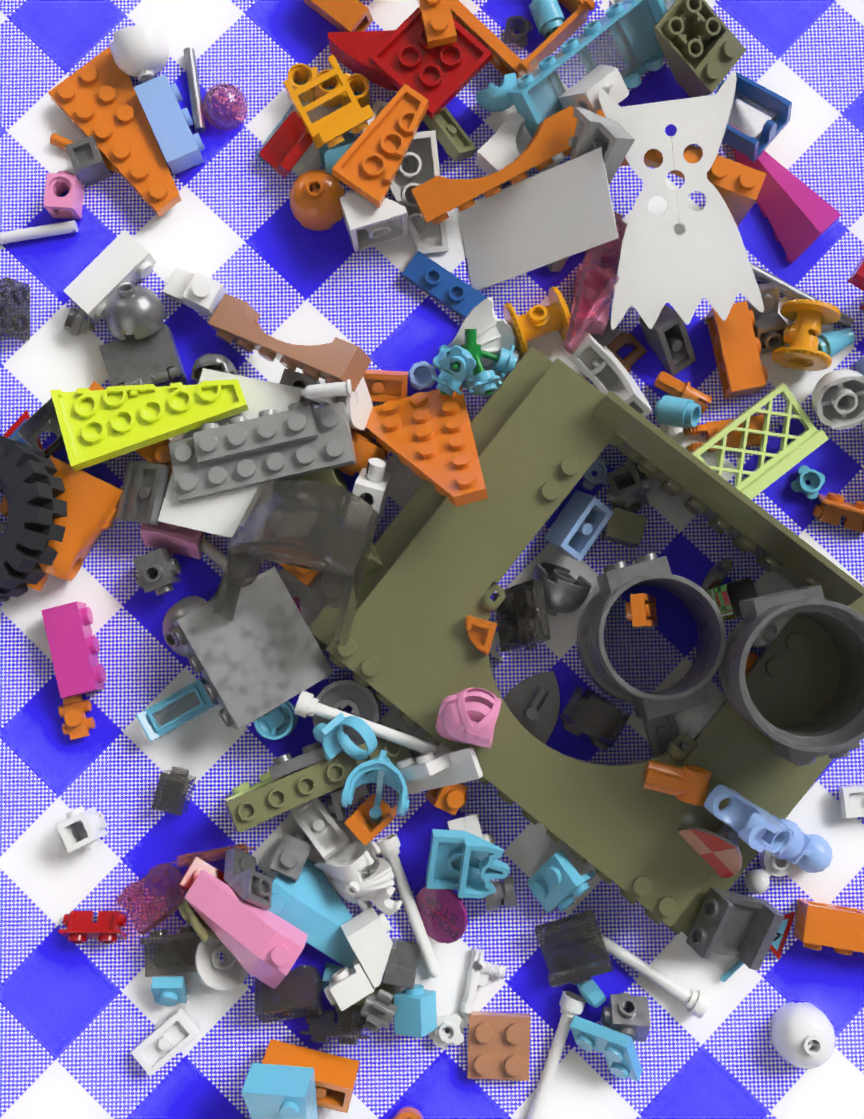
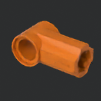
M649 759L644 774L643 788L674 795L683 802L703 806L706 801L712 773L697 766L684 765L679 767Z

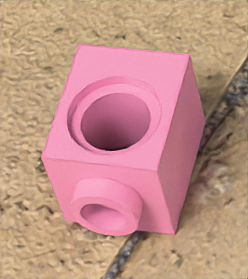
M69 171L47 173L44 197L45 209L53 218L82 219L84 185L76 174ZM69 190L66 196L60 197L64 191Z

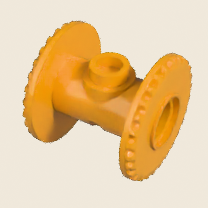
M550 287L548 290L550 305H535L525 314L517 316L515 309L509 302L503 305L504 319L513 327V331L517 336V346L515 349L520 352V359L528 351L526 342L559 331L565 343L568 344L574 340L571 315L566 301L557 287Z
M798 299L785 302L780 309V313L784 318L794 322L791 326H786L784 329L783 341L784 344H789V346L773 350L771 354L772 361L782 367L799 371L827 369L832 364V358L818 350L819 340L817 337L821 334L822 325L834 324L840 320L841 313L839 308L830 303L813 299Z

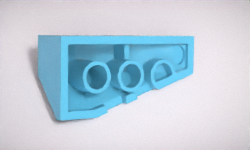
M307 858L298 881L278 874L272 882L271 908L268 910L308 934L306 940L308 944L341 965L347 966L348 969L353 968L352 960L357 958L348 942L341 925L354 917H352L343 904L339 894L332 888L324 872L314 866L315 863Z

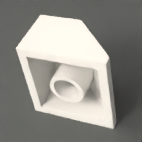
M354 190L340 197L344 222L354 252L409 236L406 207L385 197L381 207L378 208Z

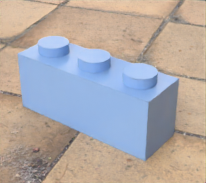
M163 74L135 86L134 90L173 175L205 162L200 152L205 150V147L198 132L192 134L189 128L194 123L187 107L182 110L178 102L183 100L176 83L170 85L166 74Z

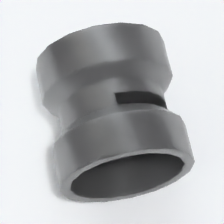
M512 875L501 879L499 882L490 880L496 892L485 897L487 912L496 911L502 905H505L507 908L517 907Z

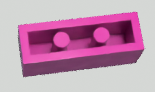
M76 601L41 610L60 698H68L105 689L106 672L103 665L99 664L97 653L100 652V645L97 637L93 636L92 633L93 614L91 609L86 607V603Z

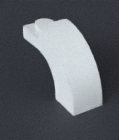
M589 333L566 351L567 358L602 393L606 395L609 390L644 417L652 412L647 399L625 367L606 346L602 347Z

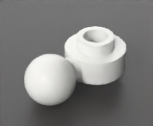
M763 850L759 858L761 868L752 869L745 876L747 889L755 894L766 892L770 885L769 878L771 876L783 877L792 870L793 863L787 859H782V864L778 867L775 864L776 857L771 855L769 851Z

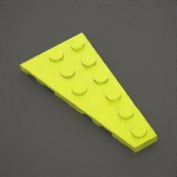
M238 379L202 381L197 385H183L182 382L170 383V386L156 387L154 384L110 386L105 390L90 391L88 388H77L75 392H62L60 389L50 390L70 466L75 472L200 428L203 424L214 423L249 410Z

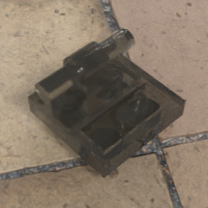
M532 579L505 589V599L495 610L501 652H512L524 647L525 650H533L537 648V643L550 640L551 635L542 579ZM498 592L493 594L494 602L500 595Z
M594 910L535 926V934L550 973L548 980L551 988L568 983L576 985L592 980L591 977L613 971V965Z

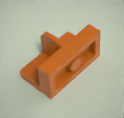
M376 793L372 794L364 802H361L344 822L365 846L390 824L397 814V805L395 804L390 807L382 798L380 806L382 819L378 823L371 822L369 811L374 807Z

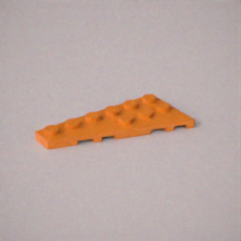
M110 46L48 92L54 103L86 138L93 136L100 153L159 218L182 200L134 90L131 79L115 63Z

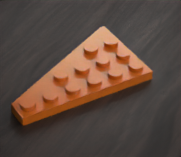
M436 389L425 393L418 392L410 397L399 400H389L372 408L365 427L366 434L370 438L376 439V442L388 452L392 451L395 453L399 461L404 465L410 466L411 471L421 479L430 481L435 486L436 491L441 495L447 496L452 504L458 507L488 499L464 393L460 395L453 392L452 396H449L447 394L442 395L440 390Z

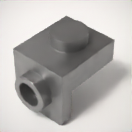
M293 832L292 835L284 833L269 870L298 881L313 845L308 843L309 838Z

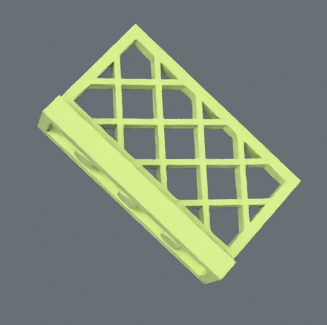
M781 383L694 450L692 454L706 464L700 455L709 448L719 450L717 467L707 466L712 470H716V473L722 476V471L736 473L734 487L752 500L829 438L822 429L817 430L785 383ZM778 394H781L786 401L785 413L771 411L773 398ZM766 404L765 410L760 409ZM754 413L764 414L762 431L749 429L750 416ZM771 415L784 417L782 434L769 432ZM791 418L800 420L806 429L798 436L788 435ZM743 422L742 428L737 427L738 425H740V424ZM729 432H742L739 449L726 447L727 434ZM748 433L761 435L759 451L746 450ZM768 436L781 438L780 450L775 454L766 453ZM720 440V446L714 445ZM725 451L739 453L737 469L723 468ZM745 454L758 455L757 468L752 472L743 470Z

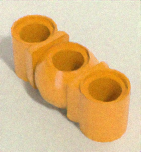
M298 63L289 69L288 79L293 89L296 90L303 86L297 85L298 82L307 81L308 83L332 69H323L318 73L317 67L310 68L306 64ZM345 73L344 76L353 93L356 91L363 92L361 95L355 96L360 107L363 108L368 104L370 106L371 95L367 78L360 74L350 75ZM337 76L298 96V98L302 99L300 102H313L339 88L341 84ZM328 86L335 87L332 90H325V88ZM344 92L326 102L323 106L336 107L341 104L343 107L350 103Z

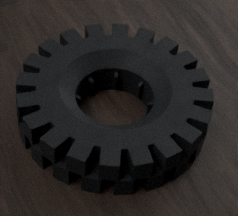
M1 435L0 492L6 496L9 508L8 522L0 537V602L9 601V596L18 598L28 592L27 583L36 585L44 577L45 573L39 563L52 566L58 552L50 547L48 542L49 540L63 541L66 527L55 525L53 522L54 519L67 517V501L56 499L57 496L65 492L62 478L53 476L58 469L52 460L44 458L45 453L36 447Z

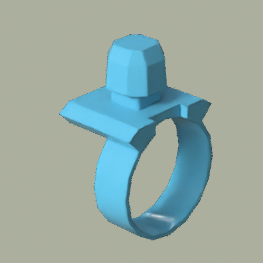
M340 713L328 724L319 723L313 728L314 738L322 743L325 758L328 762L341 750L356 760H364L377 748L375 733L364 720L356 716L345 717ZM343 725L351 727L360 734L365 741L367 750L356 746L348 735L344 734Z

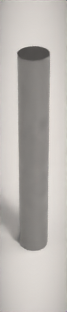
M186 47L183 49L194 130L195 132L202 133L206 131L195 50L192 47Z

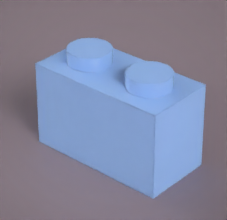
M576 490L543 539L563 554L581 562L614 512L595 496Z

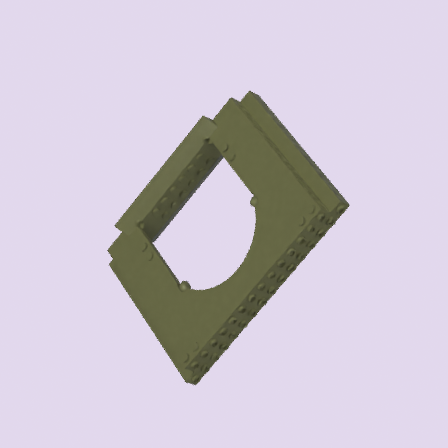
M531 346L503 381L502 386L491 396L471 422L488 499L456 507L448 500L447 496L437 492L435 486L426 479L374 544L383 567L354 584L345 580L310 624L309 629L320 647L325 648L326 645L328 646L326 650L331 653L329 659L342 669L346 666L355 673L353 678L365 688L371 686L378 691L377 698L388 707L394 704L402 711L400 716L413 727L418 724L425 729L426 733L424 735L437 746L442 743L450 752L473 747L483 773V777L478 779L485 785H488L490 782L499 790L497 794L510 805L513 802L518 804L523 810L521 814L534 825L538 821L547 829L546 834L559 845L565 842L572 849L570 853L584 865L587 861L591 863L596 869L595 873L607 884L613 881L621 889L619 891L620 894L630 903L635 904L638 901L646 909L644 913L656 924L659 925L662 921L675 934L679 935L682 932L688 937L710 888L728 891L759 852L740 839L737 845H739L742 855V867L737 875L721 878L677 831L683 828L696 827L717 834L725 823L710 813L704 805L689 804L677 799L674 795L643 788L644 774L649 759L627 764L593 763L562 754L534 737L522 726L503 700L491 670L489 654L480 652L469 639L465 627L466 616L471 615L489 621L490 613L495 611L505 599V591L497 583L608 444L636 463V470L648 479L654 477L661 483L660 489L673 498L677 495L685 502L683 506L695 516L701 514L708 519L707 525L720 535L726 533L733 539L731 544L745 554L748 551L757 558L755 562L767 572L773 570L795 588L822 586L825 600L849 606L864 616V586L609 390L605 395L557 358L552 362ZM497 591L500 595L494 602L490 597ZM794 613L745 674L749 696L759 713L774 726L801 724L821 713L835 695L840 679L839 656L833 641L825 630L811 619ZM471 687L486 689L497 698H501V707L494 727L493 741L490 749L448 740L438 734L436 722L439 708L444 698ZM727 698L694 739L686 734H678L669 744L666 753L650 758V760L679 767L692 765L706 769L712 773L707 797L717 785L723 784L778 819L787 818L833 760L829 758V755L816 757L817 762L814 764L796 766L795 762L787 761L776 755L771 738L764 735L750 721L741 716ZM682 740L686 741L687 743L682 749L677 747ZM729 798L720 801L718 807L724 809L729 803Z

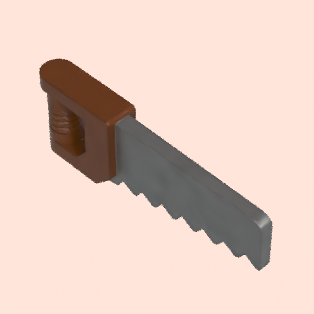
M570 301V302L567 304L568 309H569V312H570V315H571L572 301ZM608 321L603 336L590 335L602 347L606 346L629 373L631 367L647 353V350L631 333L619 331L618 326L612 330L611 321ZM623 347H632L633 350L623 359L617 354Z

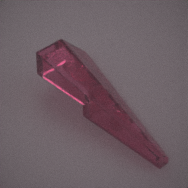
M614 212L619 238L588 249L584 257L575 295V303L569 321V329L564 343V348L572 355L614 296L615 286L619 281L617 272L627 224L623 222V215Z

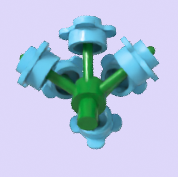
M465 329V344L455 345L450 348L447 345L439 347V354L433 358V365L440 371L438 378L433 375L431 378L438 382L436 388L440 390L442 395L452 396L453 392L462 395L463 392L459 390L462 384V388H467L471 395L490 396L497 392V388L502 386V382L499 380H503L506 372L510 373L517 365V356L513 355L515 346L511 344L509 349L500 347L496 355L481 350V344H477V329ZM481 356L494 361L492 370H485L483 368ZM494 371L499 372L500 375H496Z

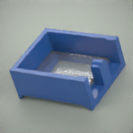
M736 72L735 95L722 142L743 153L752 162H755L790 122L792 102ZM723 80L720 83L716 90V93L719 91L725 80Z

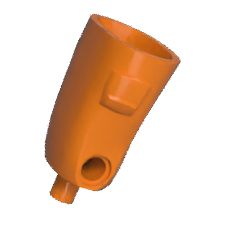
M51 455L49 459L52 460L58 469L53 476L62 478L65 492L57 496L56 499L67 501V517L54 519L53 522L55 525L66 528L62 542L49 540L48 545L58 552L52 566L39 563L45 573L44 577L36 585L27 583L28 587L40 592L50 574L66 581H72L76 577L85 558L102 532L114 526L123 491L83 470L75 472L69 463Z

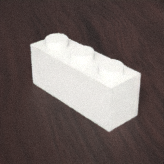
M124 229L63 291L97 323L100 319L105 318L106 302L117 291V288L124 284L135 285L141 278L147 277L152 272L157 262L150 252Z

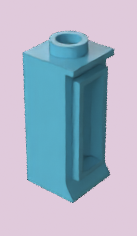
M205 678L198 679L148 709L136 714L149 741L163 737L219 705L217 699L211 700L203 687V684L206 683ZM194 691L201 704L160 727L154 714Z

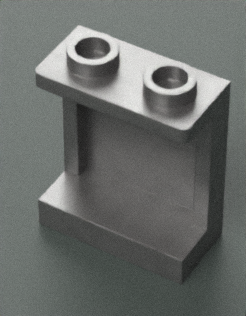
M711 887L685 942L703 959H709L711 953L739 958L749 969L759 971L785 916L764 899Z

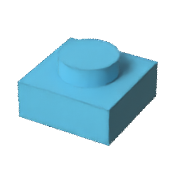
M184 976L152 978L151 991L156 1004L174 1006L177 1003L187 1002L188 989Z

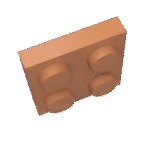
M472 1011L469 1014L467 1079L529 1081L530 1013Z

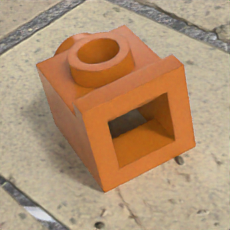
M463 782L428 790L425 798L433 806L456 815L458 809H461L467 800L468 787Z

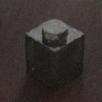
M172 766L171 770L168 769L161 772L152 809L179 816L187 813L197 777L189 775L190 770L177 766Z

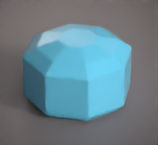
M586 974L577 982L581 996L592 1007L598 1008L606 1001V996L590 975Z

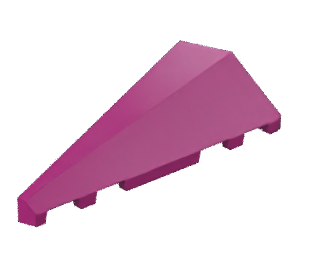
M733 124L731 125L733 128L739 130V129H738L736 126H734ZM732 148L735 153L734 159L736 162L766 173L756 202L764 217L768 218L775 231L774 237L777 242L780 241L786 253L785 259L791 265L842 214L765 150L755 162H752L746 155Z

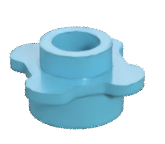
M806 465L798 468L796 480L791 482V489L794 492L805 494L810 500L815 499L819 495L818 490L825 483V476ZM806 480L810 481V485L806 484Z

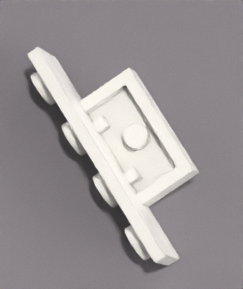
M473 747L434 756L433 752L415 758L416 761H414L413 757L395 763V767L404 776L408 795L477 780L483 777Z

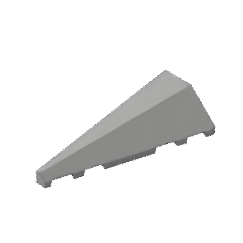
M575 107L573 116L577 118L575 135L570 136L568 146L572 147L570 160L602 147L608 184L610 185L635 139L619 123L584 108ZM568 257L548 264L547 267L551 272L561 271Z

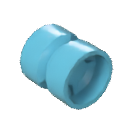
M286 701L254 720L257 732L262 737L270 740L280 739L291 734L298 723V715L294 714L295 706L290 701Z

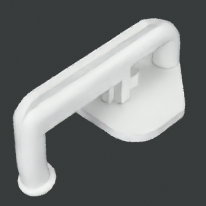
M362 377L355 392L352 391L350 379H347V382L309 385L301 390L303 397L326 406L344 402L350 427L358 431L365 429L373 404L364 377Z

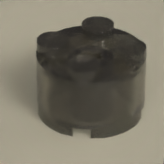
M577 685L560 715V718L563 720V728L580 737L581 733L586 734L591 740V744L603 751H607L609 746L614 747L631 714L624 709L623 711L615 708L616 704L588 689L583 694L584 689Z

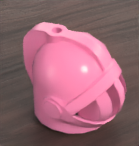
M473 687L447 696L443 699L439 708L436 722L438 734L448 740L490 749L493 741L494 727L501 707V698H497L486 689Z

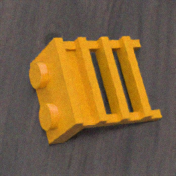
M334 54L327 58L333 68L332 70L296 90L293 89L289 79L283 82L288 93L287 96L290 101L292 100L298 116L301 117L305 124V129L313 139L316 150L325 145L333 148L343 142V135L350 131L356 135L369 126L367 121L375 116L369 104L363 108L360 107ZM337 76L341 84L339 88L304 107L302 106L298 96ZM344 92L346 93L350 103L311 123L307 115L308 112Z

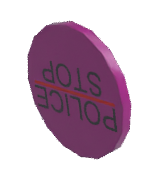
M424 886L419 891L415 902L427 935L440 943L449 944L458 941L466 932L468 924L467 912L462 900L450 889H427Z

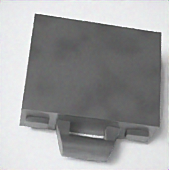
M166 324L154 334L141 339H135L133 334L125 337L126 340L118 339L99 346L111 386L154 384L156 387L170 386V383L187 382L172 332Z

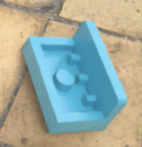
M561 850L555 853L527 881V884L534 897L538 899L548 914L557 908L562 912L576 902L573 896L577 898L589 890L588 882L596 875L591 870L580 876L566 854Z

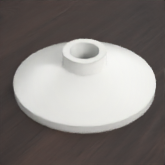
M212 936L205 943L200 940L195 954V966L199 977L207 986L216 990H229L237 987L247 978L249 973H247L225 945L222 946ZM219 952H222L224 955L222 963L217 961V954Z

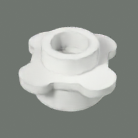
M452 1013L451 1015L437 1016V1029L435 1030L436 1036L434 1037V1044L437 1047L442 1048L445 1044L450 1043L460 1045L463 1042L464 1035L460 1032L462 1020L458 1014ZM450 1028L451 1031L446 1033L445 1029Z

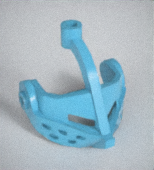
M381 750L379 756L361 763L353 769L346 779L345 787L342 789L340 801H342L341 806L347 808L348 805L351 806L357 787L362 784L377 783L374 807L369 811L370 820L373 823H378L382 819L380 806L384 784L394 788L399 793L397 813L400 814V817H405L410 803L404 776L387 757V751Z

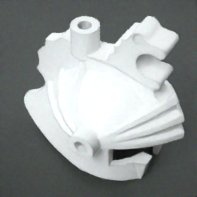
M489 297L470 311L462 322L453 341L447 345L450 348L455 345L465 344V329H477V344H481V350L496 355L500 347L509 349L511 344L516 347L517 336L513 331V327L505 319L500 320L497 318L494 311V301ZM514 348L513 355L518 358L520 352ZM481 356L483 368L485 370H492L494 361ZM494 371L496 375H500L499 372ZM506 372L504 379L501 380L502 383L510 373Z
M360 840L348 843L327 861L321 856L314 864L316 868L323 870L333 878L332 885L335 887L336 892L344 900L350 901L353 904L357 903L361 911L370 908L372 902L373 905L377 906V909H381L386 915L391 916L393 912L399 910L403 903L401 900L393 901L390 899L395 892V888L392 887L394 885V874L388 861L380 857L381 849L372 840L366 846Z

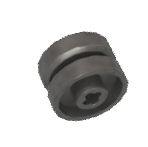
M356 680L335 681L324 687L316 697V699H319L318 703L341 711L346 707H351L353 715L377 724L379 723L381 709L375 692L370 687H363ZM317 715L313 716L314 726L319 723L328 724L331 722V720ZM343 725L344 734H347L355 745L364 742L359 733L351 727Z

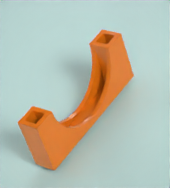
M597 110L596 114L605 117L603 111ZM688 145L683 153L684 159L693 164L699 162L703 155L702 149L693 145ZM657 149L648 150L644 155V163L647 167L657 168L663 162L662 153ZM717 155L713 165L707 172V179L722 196L738 227L755 203L766 173ZM624 158L620 167L629 166V163L626 160V158ZM678 170L669 172L685 180L682 172Z

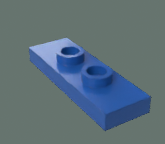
M417 251L402 272L404 279L463 319L467 317L475 306L484 299H487L482 293L419 251Z

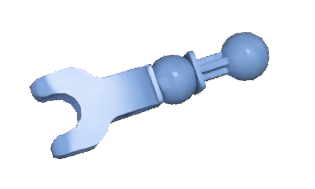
M723 784L717 785L704 802V807L710 813L735 830L740 839L758 852L762 853L763 850L769 851L774 857L787 859L809 873L823 872L832 861V848L823 837L817 834L806 835L795 822L788 819H778ZM729 798V803L724 809L718 807L720 801Z

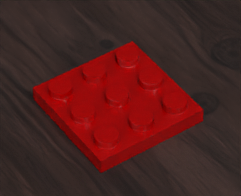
M418 7L369 56V63L399 90L406 84L428 99L426 114L433 119L492 60V52L454 18L457 42L428 48Z

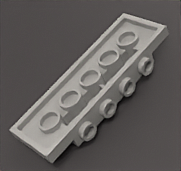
M296 402L288 405V411L277 413L275 409H266L258 413V418L250 420L246 416H237L229 420L230 424L220 427L217 423L203 424L200 426L201 431L194 432L193 437L169 442L177 501H190L356 464L345 403L340 402L313 409L311 405L306 406L304 402Z

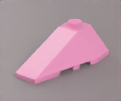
M203 869L184 897L247 973L273 989L288 975L304 949L308 934L271 911L243 900L232 887Z

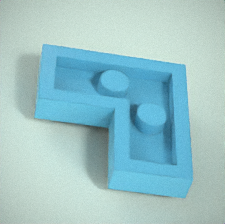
M574 1016L570 1029L576 1044L586 1051L591 1052L595 1050L603 1053L609 1070L620 1079L630 1078L638 1082L643 1070L632 1037Z

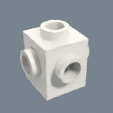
M80 806L66 813L67 820L56 825L60 840L68 853L79 848L84 853L100 845L98 838L107 834L105 830L107 827L106 820L100 811L97 812L95 807L85 810L83 806Z

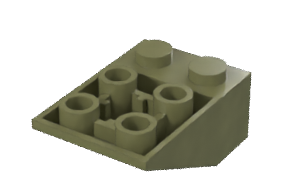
M676 0L653 28L675 80L691 98L707 96L713 93L746 51L745 47L705 0Z

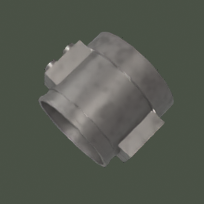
M656 553L640 556L632 560L633 565L630 566L626 565V561H622L603 568L604 573L596 577L600 591L591 598L584 608L577 628L579 658L590 679L610 696L631 702L636 717L645 720L709 704L704 685L710 681L718 670L726 646L724 621L719 608L711 596L696 583L684 577L671 574L667 556L657 558ZM632 586H654L672 593L686 605L696 624L698 647L691 668L679 682L659 692L645 693L627 684L616 673L606 654L604 627L607 615L616 599Z
M822 586L800 587L739 601L743 620L732 630L726 639L723 659L719 666L723 690L735 710L750 721L760 732L771 738L776 755L787 761L795 762L796 766L814 764L817 762L816 757L829 755L830 759L847 757L850 755L849 750L861 748L859 741L864 738V616L849 606L825 600ZM796 613L811 619L829 635L839 656L840 679L832 700L817 716L797 725L774 726L759 713L749 696L745 676L746 661L755 639L768 625L781 617Z

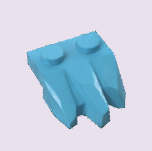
M432 829L426 874L427 889L457 890L458 898L482 899L496 892L490 880L505 879L511 870L508 864L497 860L501 858L504 850L493 843L462 830Z

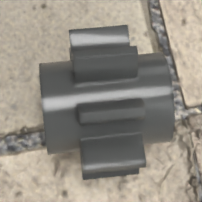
M380 989L377 996L372 993L368 995L360 1012V1016L366 1018L363 1027L375 1033L378 1032L380 1026L388 1030L398 1006L391 1003L394 995Z

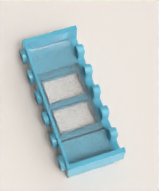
M623 0L622 2L615 3L605 11L606 15L602 19L587 24L583 28L584 33L578 38L574 37L561 45L562 50L555 56L546 57L538 64L539 67L535 71L523 75L516 81V86L509 90L508 94L518 113L525 119L524 125L531 138H533L541 121L564 109L558 97L598 65L603 64L616 67L627 88L638 87L642 83L640 76L646 71H657L664 66L661 59L665 55L653 30L654 26L667 12L663 0Z

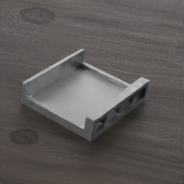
M275 567L173 622L176 628L172 632L180 646L186 645L191 654L188 657L190 665L196 673L201 671L206 680V683L203 684L206 693L211 700L217 699L222 710L218 711L222 721L227 727L232 726L234 730L243 728L298 695L302 690L308 689L334 673Z

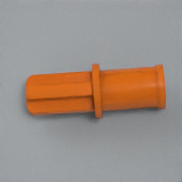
M661 371L655 379L654 386L671 396L691 399L695 403L700 404L702 414L708 408L706 404L711 403V396L691 387V383L688 381L684 383L664 371Z

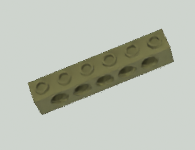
M376 737L377 748L364 760H356L342 751L329 762L325 759L230 799L225 802L236 832H240L345 786L346 779L353 769L361 763L379 756L381 750H386L387 757L392 764L411 757L409 749ZM365 742L356 745L363 750H367Z

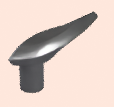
M723 559L714 565L703 580L701 588L707 591L721 586L727 572L733 568L732 561Z

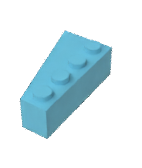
M261 1063L251 1064L241 1093L252 1119H318L314 1068Z

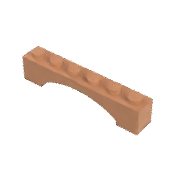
M226 293L224 294L208 322L217 331L215 335L228 344L235 341L237 342L236 345L249 353L256 350L261 357L270 362H273L275 359L280 360L279 363L289 370L296 371L299 368L303 374L315 381L322 378L325 379V383L347 382V379H350L352 391L355 392L372 361L359 346L337 337L334 338L333 342L321 345H296L280 341L264 332L258 322L261 315L246 301Z

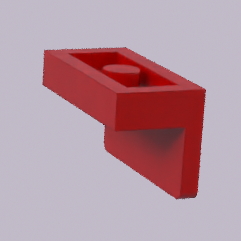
M295 111L290 113L259 152V156L283 178L288 175L314 142L310 134L307 133L306 126L301 117Z

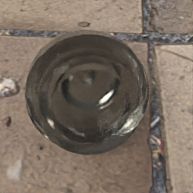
M71 307L63 328L68 330L72 336L94 332L95 326L90 320V316L81 308L78 310Z

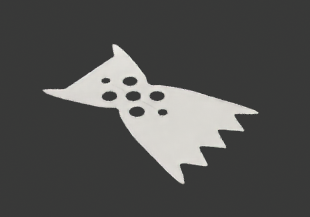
M735 70L730 73L715 95L621 107L603 89H598L599 101L605 117L619 123L635 139L625 158L632 170L644 183V187L632 208L622 241L610 323L612 330L621 322L630 306L637 310L649 329L653 328L666 303H669L686 325L690 323L699 303L704 298L724 321L727 319L738 294H742L760 312L763 313L764 311L761 293L738 227L722 196L707 179V172L717 157L731 112L737 81ZM670 124L677 128V132L672 136V139L671 136L665 133V128ZM690 144L699 145L703 152L701 160L694 164L687 162L683 156L684 149ZM651 149L659 150L663 156L662 164L655 169L647 167L644 163V155ZM673 170L682 172L685 177L683 186L677 190L670 189L665 181L667 174ZM695 191H700L706 196L705 207L698 211L690 209L687 204L688 196ZM655 196H661L667 202L666 211L659 216L651 214L648 209L650 199ZM677 223H682L685 226V232L681 235L675 234L673 230Z

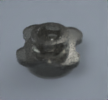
M522 16L508 17L505 23L506 30L501 34L502 41L504 43L511 42L517 44L520 48L527 46V36L532 31V23Z

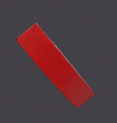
M395 30L328 32L330 53L334 54L339 62L352 72L363 75L368 81L392 91H399L394 84L369 63V56Z

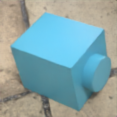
M414 984L413 989L405 987V990L394 995V1005L398 1006L394 1015L395 1034L422 1038L437 1029L435 990H427L421 984Z

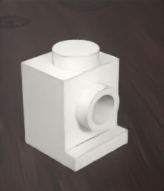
M358 958L352 960L353 968L348 969L346 966L335 972L331 976L333 980L329 982V986L324 988L332 1006L338 1004L341 1012L374 992L373 985Z

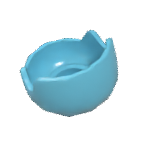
M515 73L506 74L503 80L500 81L499 87L490 82L488 88L476 92L475 97L479 106L490 112H502L514 105L508 91L516 86L517 75Z

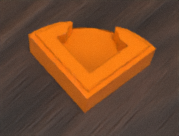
M467 615L465 627L469 639L480 652L488 655L498 623Z

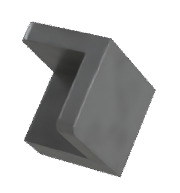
M93 136L65 146L74 171L85 186L111 177V173L102 159Z
M391 938L393 944L386 964L383 983L413 989L420 952L419 946L415 942Z

